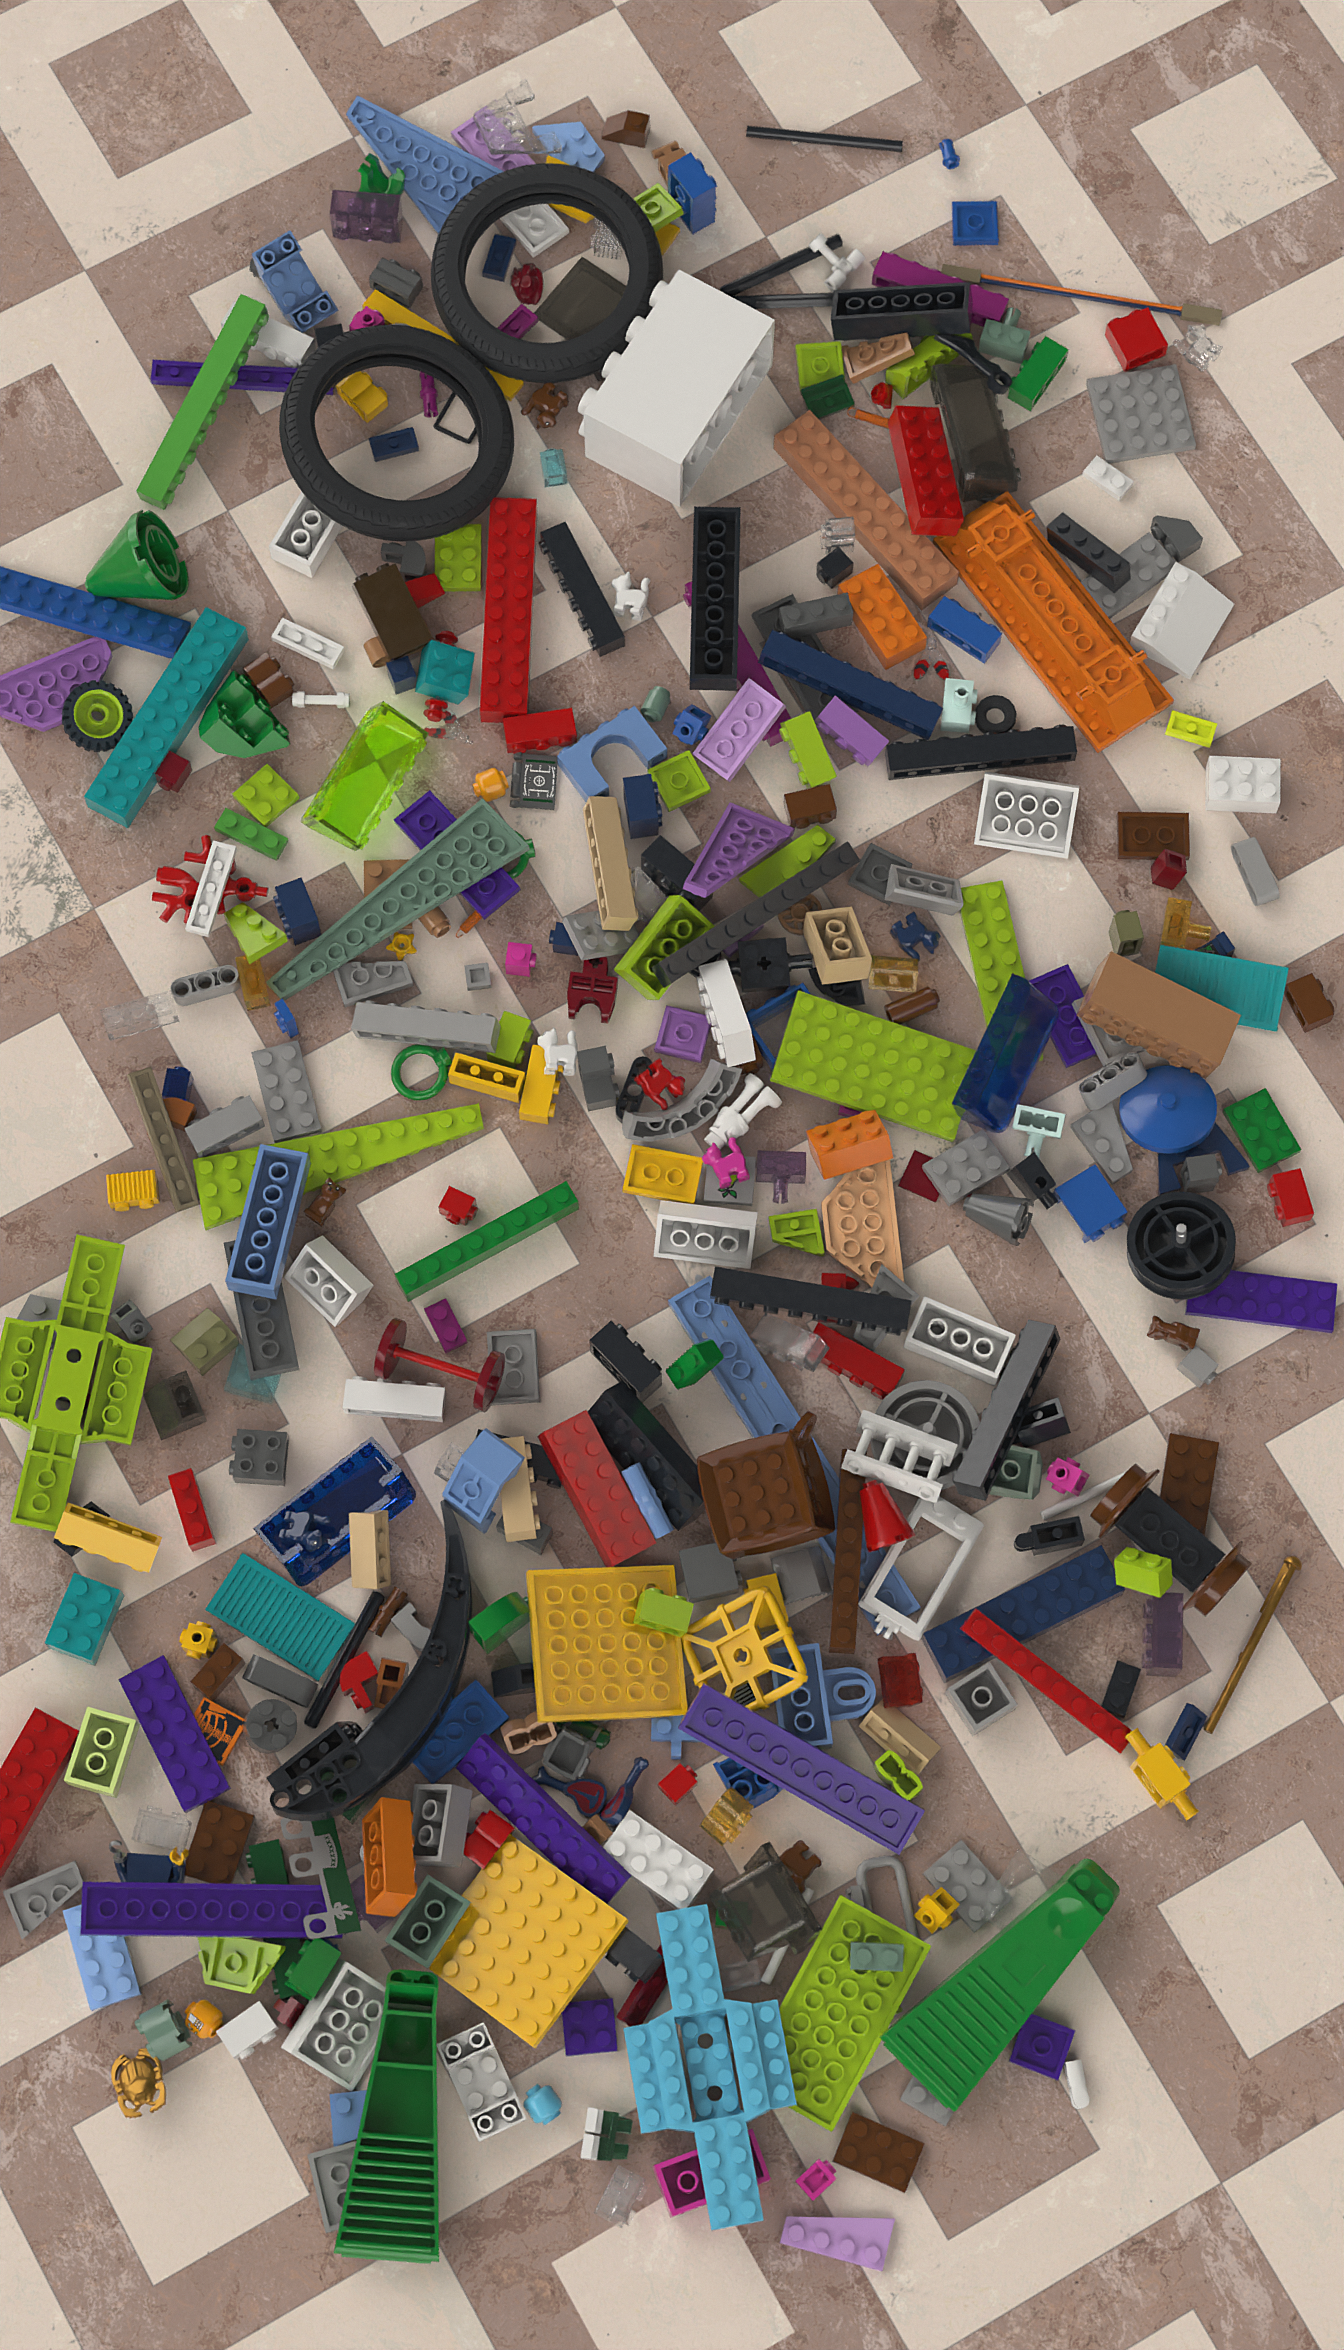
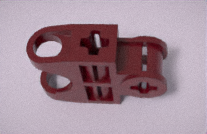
M607 956L584 960L582 973L570 971L567 990L569 1019L575 1020L576 1013L580 1011L583 1005L594 1004L600 1010L601 1023H609L616 1003L618 977L607 976ZM595 962L599 963L597 968H593Z

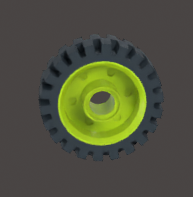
M92 680L89 683L84 682L74 688L66 698L62 709V725H64V731L69 735V739L74 741L79 748L83 747L86 751L93 750L94 752L109 751L117 746L131 724L133 712L132 705L128 702L129 698L122 693L123 691L120 688H115V685L112 683L107 684L105 683L106 681L102 680L96 682V680ZM91 713H101L103 716V720H94L91 716Z

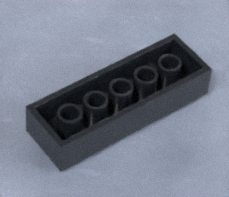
M970 282L834 290L831 312L834 341L871 340L907 333L909 337L970 333L973 309Z
M624 1381L606 1389L588 1411L607 1450L623 1469L638 1462L641 1463L651 1485L655 1488L656 1494L662 1502V1506L671 1524L677 1531L694 1522L705 1510L697 1465Z

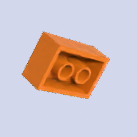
M875 1109L864 1111L849 1118H842L833 1123L819 1125L806 1131L810 1153L824 1180L893 1158L889 1134Z

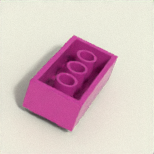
M752 2128L748 2130L757 2184L760 2185L770 2181L771 2178ZM697 2149L652 2167L670 2218L707 2205Z

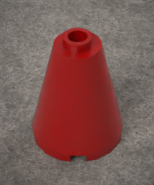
M876 1479L863 1484L864 1489L859 1492L868 1553L916 1536L910 1523L884 1483L878 1484Z

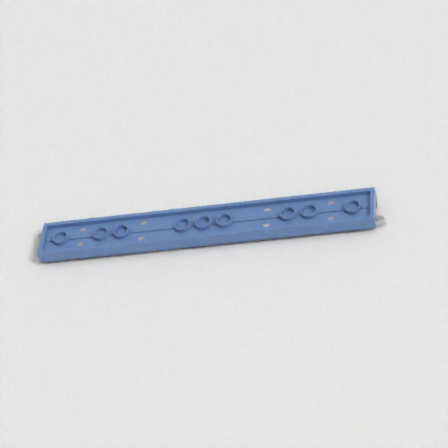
M697 1274L695 1276L696 1284L670 1298L668 1305L693 1344L712 1339L718 1346L724 1359L710 1371L752 1438L787 1432L793 1429L800 1420L797 1411L730 1306L714 1304L715 1299H710L713 1281L711 1276L703 1278ZM812 1437L827 1480L836 1528L839 1478ZM864 1524L862 1530L858 1602L887 1554L883 1547L880 1550L868 1553ZM836 1529L833 1533L817 1538L818 1543L833 1566L835 1560ZM893 1564L874 1597L909 1618L918 1612L921 1607ZM859 1606L875 1631L878 1625L874 1621L876 1616ZM883 1627L879 1634L876 1633L877 1636L880 1634L884 1635L887 1628ZM893 1632L887 1640H892Z

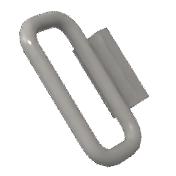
M881 1856L864 1860L856 1871L857 1885L850 1886L845 1890L846 1897L873 1912L866 1873L872 1868L892 1867L896 1873L907 1932L919 1938L903 1864L892 1856Z

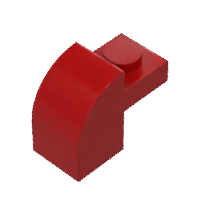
M367 1651L348 1661L340 1675V1687L344 1696L354 1692L355 1694L351 1698L356 1708H363L365 1714L373 1710L374 1707L363 1686L376 1680L378 1677V1671Z

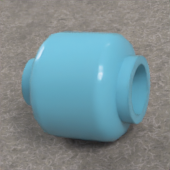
M537 2084L526 2092L528 2097L525 2099L523 2106L535 2123L542 2122L546 2125L561 2114L559 2109L562 2106V2102L551 2086L545 2085L540 2087Z

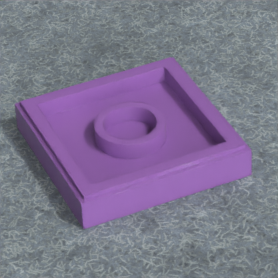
M666 1005L654 1052L701 1063L711 1023L708 1024L705 1014Z

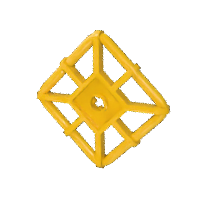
M767 1586L753 1589L726 1605L722 1603L717 1606V1610L690 1624L687 1633L681 1637L682 1649L695 1677L693 1679L695 1686H699L700 1689L703 1683L709 1685V1679L722 1673L727 1684L725 1695L734 1699L737 1688L749 1682L756 1700L746 1705V1707L754 1712L769 1708L771 1703L802 1686L809 1677L806 1665L792 1636L794 1634L793 1629L788 1627L776 1597ZM756 1600L748 1624L736 1630L730 1614ZM765 1602H767L779 1631L763 1639L757 1626ZM720 1619L728 1634L715 1642L693 1635ZM783 1639L796 1671L774 1664L767 1647ZM691 1642L710 1648L718 1665L703 1672ZM741 1650L747 1652L745 1662L738 1661ZM770 1670L794 1678L764 1695L757 1680L759 1676Z

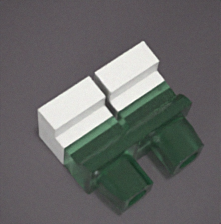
M588 2107L585 2133L608 2137L584 2134L581 2159L613 2162V2159L626 2160L628 2158L629 2145L615 2143L616 2134L631 2135L633 2120L621 2117L617 2112Z

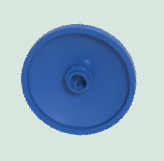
M1165 1065L1149 1068L1146 1070V1078L1141 1083L1121 1095L1119 1116L1123 1129L1135 1143L1153 1152L1172 1154L1190 1150L1209 1136L1216 1122L1217 1101L1212 1088L1200 1075L1195 1072L1190 1073L1189 1069Z

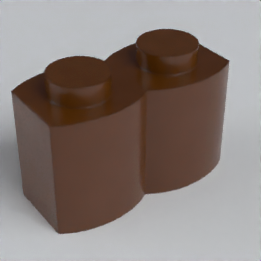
M264 653L244 666L243 671L251 680V685L259 693L260 697L272 709L293 695L292 687L294 683L288 674L283 675L279 670L281 666L274 656L270 658L267 653Z

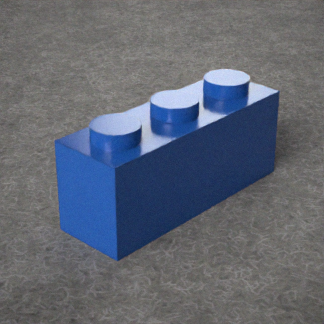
M944 596L928 617L927 627L984 664L1001 642L1002 633L995 625L985 623L975 612L965 610L954 599Z

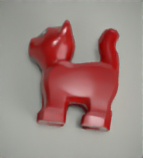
M658 1058L648 1066L649 1069L647 1068L644 1072H641L634 1080L642 1087L646 1096L650 1097L662 1110H667L668 1103L660 1096L661 1092L667 1087L668 1092L674 1098H678L679 1095H683L685 1090V1079L682 1076L672 1075L662 1065V1060Z

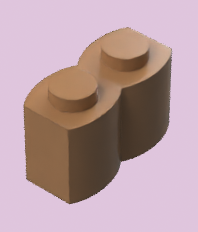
M537 1711L530 1713L524 1719L510 1720L500 1728L509 1754L525 1752L533 1745H543L557 1737L553 1722L538 1723Z

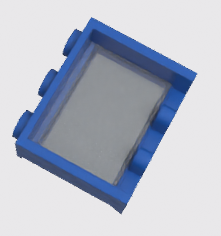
M804 983L798 986L792 985L781 996L768 999L764 1006L757 1010L754 1008L746 1012L758 1049L771 1071H773L798 990L811 994Z

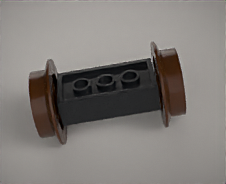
M1135 1463L1116 1482L1090 1514V1517L1101 1526L1099 1538H1103L1116 1526L1143 1551L1171 1559L1172 1576L1189 1591L1194 1592L1181 1610L1185 1611L1194 1607L1206 1617L1252 1564L1240 1554L1243 1542L1240 1541L1223 1559L1226 1554L1149 1488L1160 1470L1156 1469L1147 1473Z

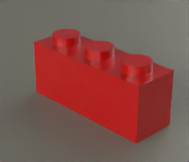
M572 708L502 718L508 753H524L532 749L542 751L552 746L567 747L577 743V732Z
M192 1468L168 1475L187 1542L192 1552L215 1545V1538Z

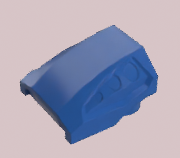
M730 1758L713 1764L739 1813L750 1811L774 1798L783 1789Z

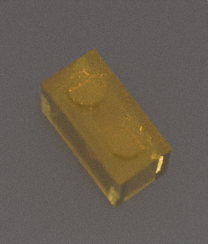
M246 955L235 957L247 1011L271 1006L261 959L259 958L249 964Z
M871 955L872 962L868 978V989L916 993L918 959Z

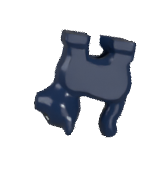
M912 912L906 916L908 927L903 928L900 920L892 925L890 934L897 940L900 949L917 963L920 961V955L913 948L922 942L923 946L931 954H934V950L939 946L941 936L937 931L928 930L917 919V914Z
M286 1511L284 1521L290 1522V1529H281L279 1534L280 1541L286 1547L295 1544L305 1546L307 1551L313 1552L322 1545L328 1544L321 1531L315 1529L317 1523L321 1525L331 1523L330 1516L311 1514L308 1511L299 1513Z

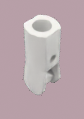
M1082 2061L1065 2062L1064 2068L1071 2104L1075 2109L1085 2108L1089 2104V2096L1085 2085Z

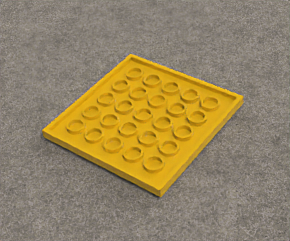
M674 1565L528 1570L526 1572L538 1723L657 1718L686 1714L688 1709L681 1637L633 1623L640 1594L646 1589H660L664 1592V1595L671 1597L677 1595Z
M510 1834L487 1864V1867L484 1870H480L462 1894V1897L471 1903L432 1962L429 1970L536 2049L629 1920Z

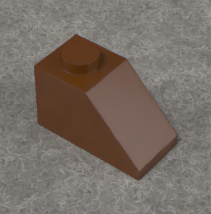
M627 110L608 117L601 139L645 148L650 132V115Z

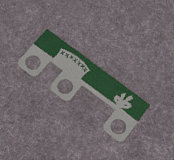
M334 1817L319 1821H299L303 1826L299 1834H290L286 1830V1825L292 1820L282 1818L280 1824L285 1839L292 1840L310 1837L313 1851L291 1855L289 1858L290 1867L295 1877L319 1874L328 1911L308 1915L304 1918L306 1935L310 1939L361 1931ZM299 1858L309 1859L312 1864L310 1870L306 1872L298 1871L295 1867L296 1860ZM322 1919L326 1923V1929L322 1933L312 1932L309 1927L312 1920Z

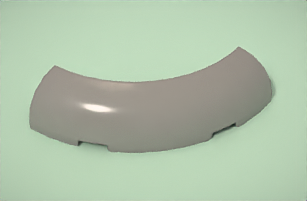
M710 1059L708 1068L696 1087L683 1099L669 1106L667 1110L661 1109L643 1113L624 1111L622 1122L623 1135L627 1139L651 1142L666 1138H676L698 1128L715 1115L727 1096L731 1095L739 1080L742 1069L736 1066L727 1067V1064L724 1062Z

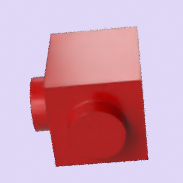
M451 1186L448 1187L438 1206L439 1213L446 1216L445 1219L454 1225L461 1223L466 1226L468 1220L472 1221L478 1211L476 1198Z

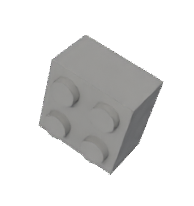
M990 1662L947 1688L945 1692L972 1736L1015 1710L1018 1705Z

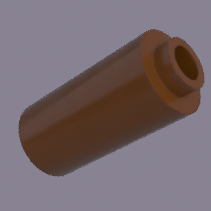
M927 986L884 1005V1010L889 1021L901 1025L937 1009V1003L940 1002L936 990H931Z

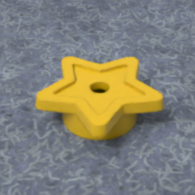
M395 932L392 943L387 945L386 949L395 952L399 961L406 954H416L417 950L412 945L414 934L405 935Z

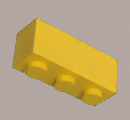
M532 1045L519 1109V1118L524 1121L548 1125L549 1118H554L556 1103H553L554 1094L558 1095L561 1081L557 1080L558 1073L563 1072L564 1067L558 1065V1070H556L554 1075L544 1074L546 1066L544 1049L539 1045Z
M456 1052L448 1073L450 1084L516 1103L520 1101L526 1079L525 1072Z

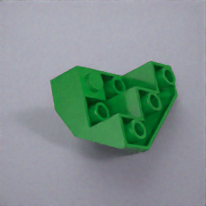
M235 670L230 673L206 707L198 727L200 739L217 753L241 758H248L288 747L290 745L288 729L279 722L270 710L269 704L260 697L251 685V680L242 673L240 675Z

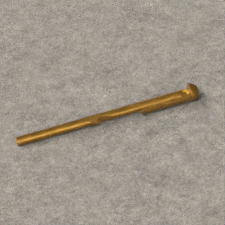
M1288 1556L1283 1561L1284 1564L1259 1611L1262 1615L1243 1653L1240 1652L1238 1662L1203 1729L1209 1734H1213L1295 1570H1301L1302 1563L1296 1556Z

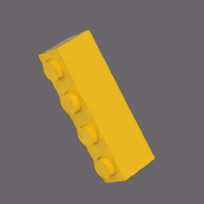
M69 1502L66 1505L54 1538L59 1539L65 1545L78 1546L87 1553L99 1554L107 1557L111 1562H121L129 1565L136 1571H146L148 1573L162 1540L161 1536Z

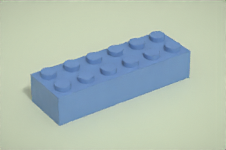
M260 1144L225 1280L228 1290L277 1300L311 1165L308 1153Z

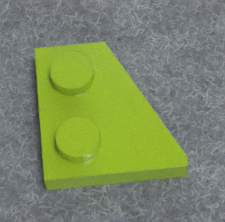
M817 1209L768 1216L772 1242L820 1257L825 1255Z

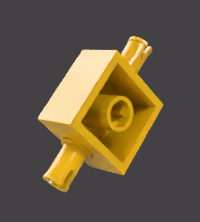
M1139 1728L1126 1735L1125 1738L1139 1755L1130 1766V1769L1158 1807L1161 1809L1169 1802H1174L1186 1821L1196 1815L1199 1810H1197L1186 1795V1789L1191 1785L1188 1781L1190 1776L1182 1766L1178 1767L1174 1762L1175 1756L1167 1745L1163 1747L1160 1742L1155 1746H1150L1139 1731Z

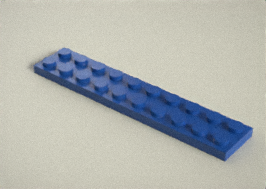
M0 566V609L170 659H173L191 629V622L107 597L94 596L92 593Z

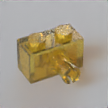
M1168 897L1164 910L1158 951L1160 945L1184 949L1188 937L1209 941L1212 926L1190 923L1189 917L1192 901Z

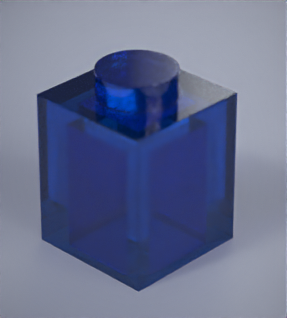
M179 1066L174 1067V1069L167 1068L162 1098L173 1097L189 1102L194 1080L191 1071Z

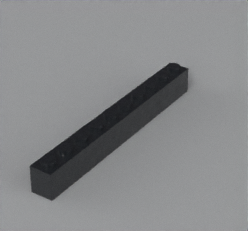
M848 841L657 963L651 968L663 988L667 987L847 871L861 860Z

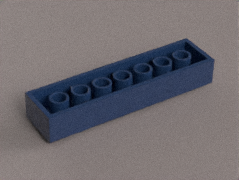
M1100 1545L924 1632L921 1640L943 1682L946 1683L996 1658L960 1630L974 1609L979 1610L1023 1645L1121 1596L1125 1588L1116 1585L1115 1569L1104 1548Z

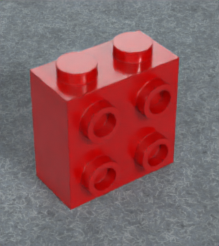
M1148 307L1142 310L1136 309L1123 318H1114L1106 326L1105 337L1124 372L1166 356L1168 343Z

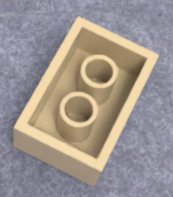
M844 907L806 912L803 934L822 985L868 979L872 958L853 908Z

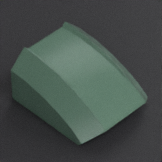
M1012 1445L989 1495L1033 1500L1040 1492L1043 1469L1040 1451Z

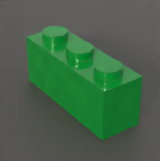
M1047 336L1044 337L1041 343L1037 342L1031 351L1032 356L1030 359H1025L1022 362L1018 376L1011 378L1012 384L1009 387L1007 398L1031 412L1067 361L1069 349Z

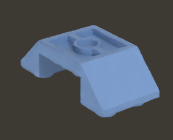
M291 230L251 255L261 280L281 313L297 331L303 333L337 312L338 308L327 290L323 292L299 253L302 251Z
M485 1428L460 1457L442 1493L443 1499L447 1500L453 1511L485 1534L496 1515L491 1509L504 1484L516 1476L525 1457Z

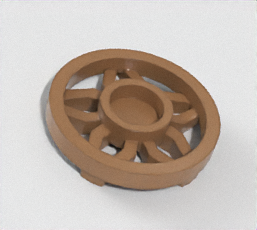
M809 894L801 903L797 902L789 907L790 911L778 914L782 927L792 934L804 935L803 927L806 912H813L810 910H812L814 903L818 911H821L822 906L819 900L814 895ZM812 900L810 906L808 907L806 903ZM786 916H791V919H783V918H785ZM793 921H795V922H794V928H792V927H790L789 925H787V924H791ZM798 923H802V929H798Z

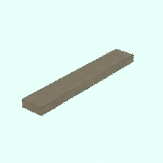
M148 1067L129 1073L127 1078L175 1212L177 1213L200 1205L152 1068Z

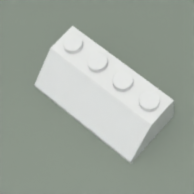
M661 1200L653 1257L751 1269L758 1212Z

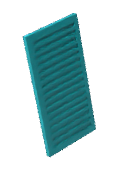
M1160 945L1155 973L1240 1014L1241 1017L1237 1025L1275 1032L1278 1030L1277 1026L1289 970L1288 967Z
M244 1553L240 1555L205 1608L207 1612L318 1682L355 1625L351 1620Z

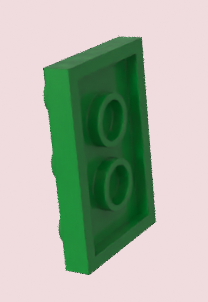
M1266 1088L1223 1109L1222 1112L1257 1173L1301 1152L1302 1149Z

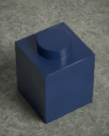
M408 656L386 663L387 673L396 695L416 688L417 678Z
M556 922L555 930L551 929L549 944H553V952L579 956L564 924Z

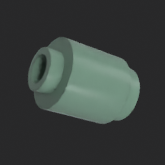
M655 686L653 690L649 691L640 709L645 720L652 723L662 720L670 703L671 694L667 689Z

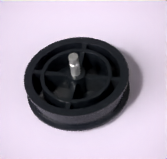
M1171 1192L1157 1196L1145 1203L1130 1222L1127 1232V1259L1129 1266L1137 1280L1157 1295L1180 1300L1206 1295L1223 1283L1234 1264L1236 1236L1233 1224L1227 1213L1217 1203L1205 1196L1191 1192Z

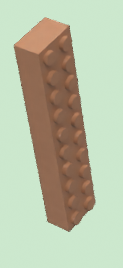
M810 410L774 436L773 449L921 611L957 585L958 570L925 535H912L908 516Z

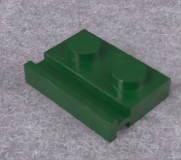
M843 374L800 390L807 411L810 410L819 420L855 406Z

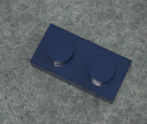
M494 234L482 271V277L501 282L505 281L517 244L515 238Z
M413 427L369 438L375 462L419 451Z
M1186 1703L1165 1743L1176 1758L1184 1761L1208 1717L1193 1704Z

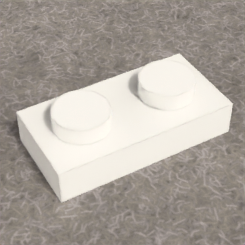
M1097 455L1082 474L1083 477L1118 501L1122 499L1134 482Z

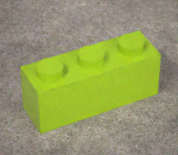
M810 711L780 723L782 727L779 729L783 741H787L791 750L788 753L793 764L796 763L800 772L797 775L803 786L806 785L807 789L813 788L837 777Z

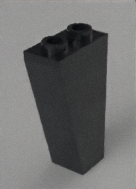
M352 1721L334 1723L266 1777L274 1790L344 1749L356 1740L363 1732V1729L359 1724Z

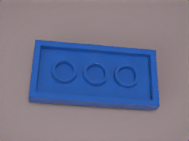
M475 1680L452 1700L440 1726L412 1763L431 1784H436L462 1761L482 1734L492 1735L510 1717L483 1686Z

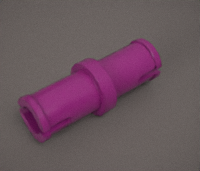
M420 372L419 377L422 389L420 391V398L423 400L424 416L431 418V412H433V417L438 416L436 401L438 390L435 389L434 378L428 374L426 377L425 373Z

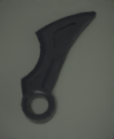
M935 334L934 340L959 353L988 378L987 386L992 392L999 395L1007 392L1012 384L1011 377L998 364L989 361L981 355L973 339L954 334ZM995 379L1001 381L1003 385L998 383Z

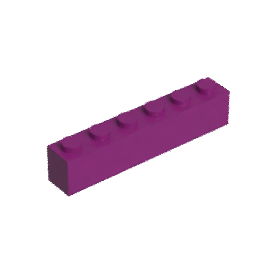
M883 251L872 273L871 285L876 287L961 283L964 281L958 277L945 275L937 269L924 267L916 261L900 258L895 253ZM971 284L973 300L971 323L981 327L985 326L987 319L1002 323L1008 309L1009 298L1000 293L987 291L979 285Z

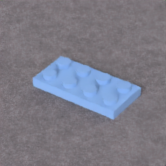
M81 1905L63 1910L90 2010L94 2011L142 1995L125 1936H80Z

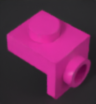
M818 2159L795 2182L814 2201L837 2179L834 2176L837 2171L827 2160L822 2162Z

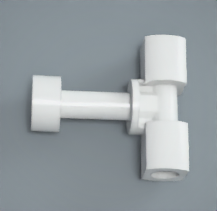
M820 233L808 246L814 252L819 250L833 264L831 267L833 273L824 284L829 290L834 292L847 279L846 275L850 271L856 270L866 258L857 249L847 258L844 256L839 258L825 244L828 239Z

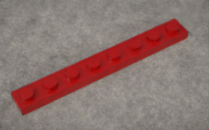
M977 1609L973 1610L960 1630L1116 1752L1122 1753L1129 1743L1125 1736L1132 1732L1130 1728Z

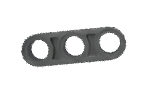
M254 1654L242 1676L249 1683L305 1708H308L319 1686L316 1682Z

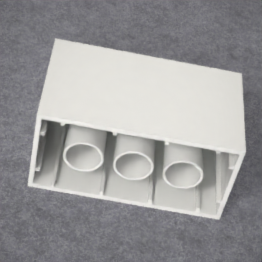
M678 270L669 284L661 280L656 285L649 300V305L653 309L646 319L637 316L632 321L625 338L629 345L622 355L615 351L611 353L602 370V377L606 378L598 391L590 387L584 393L578 406V413L584 415L579 428V435L585 438V457L681 507L772 367L775 320L693 276Z

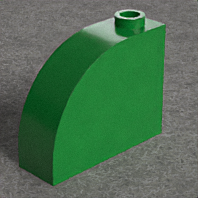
M512 1592L485 1608L469 1621L472 1636L487 1655L530 1621L528 1597L522 1598L518 1592Z

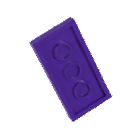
M1066 964L1025 982L1029 997L1065 1067H1071L1096 1056L1097 1053L1072 1006V1003L1084 997V994L1069 965Z

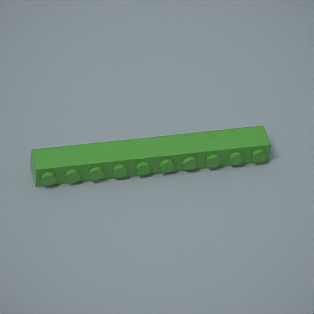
M240 294L136 490L141 500L163 510L166 509L168 504L170 505L173 502L175 490L178 484L181 485L183 483L188 465L194 462L198 446L204 443L209 425L214 424L219 406L225 403L228 389L237 380V372L247 362L248 352L251 346L254 347L257 343L261 327H264L268 322L269 313L265 304Z

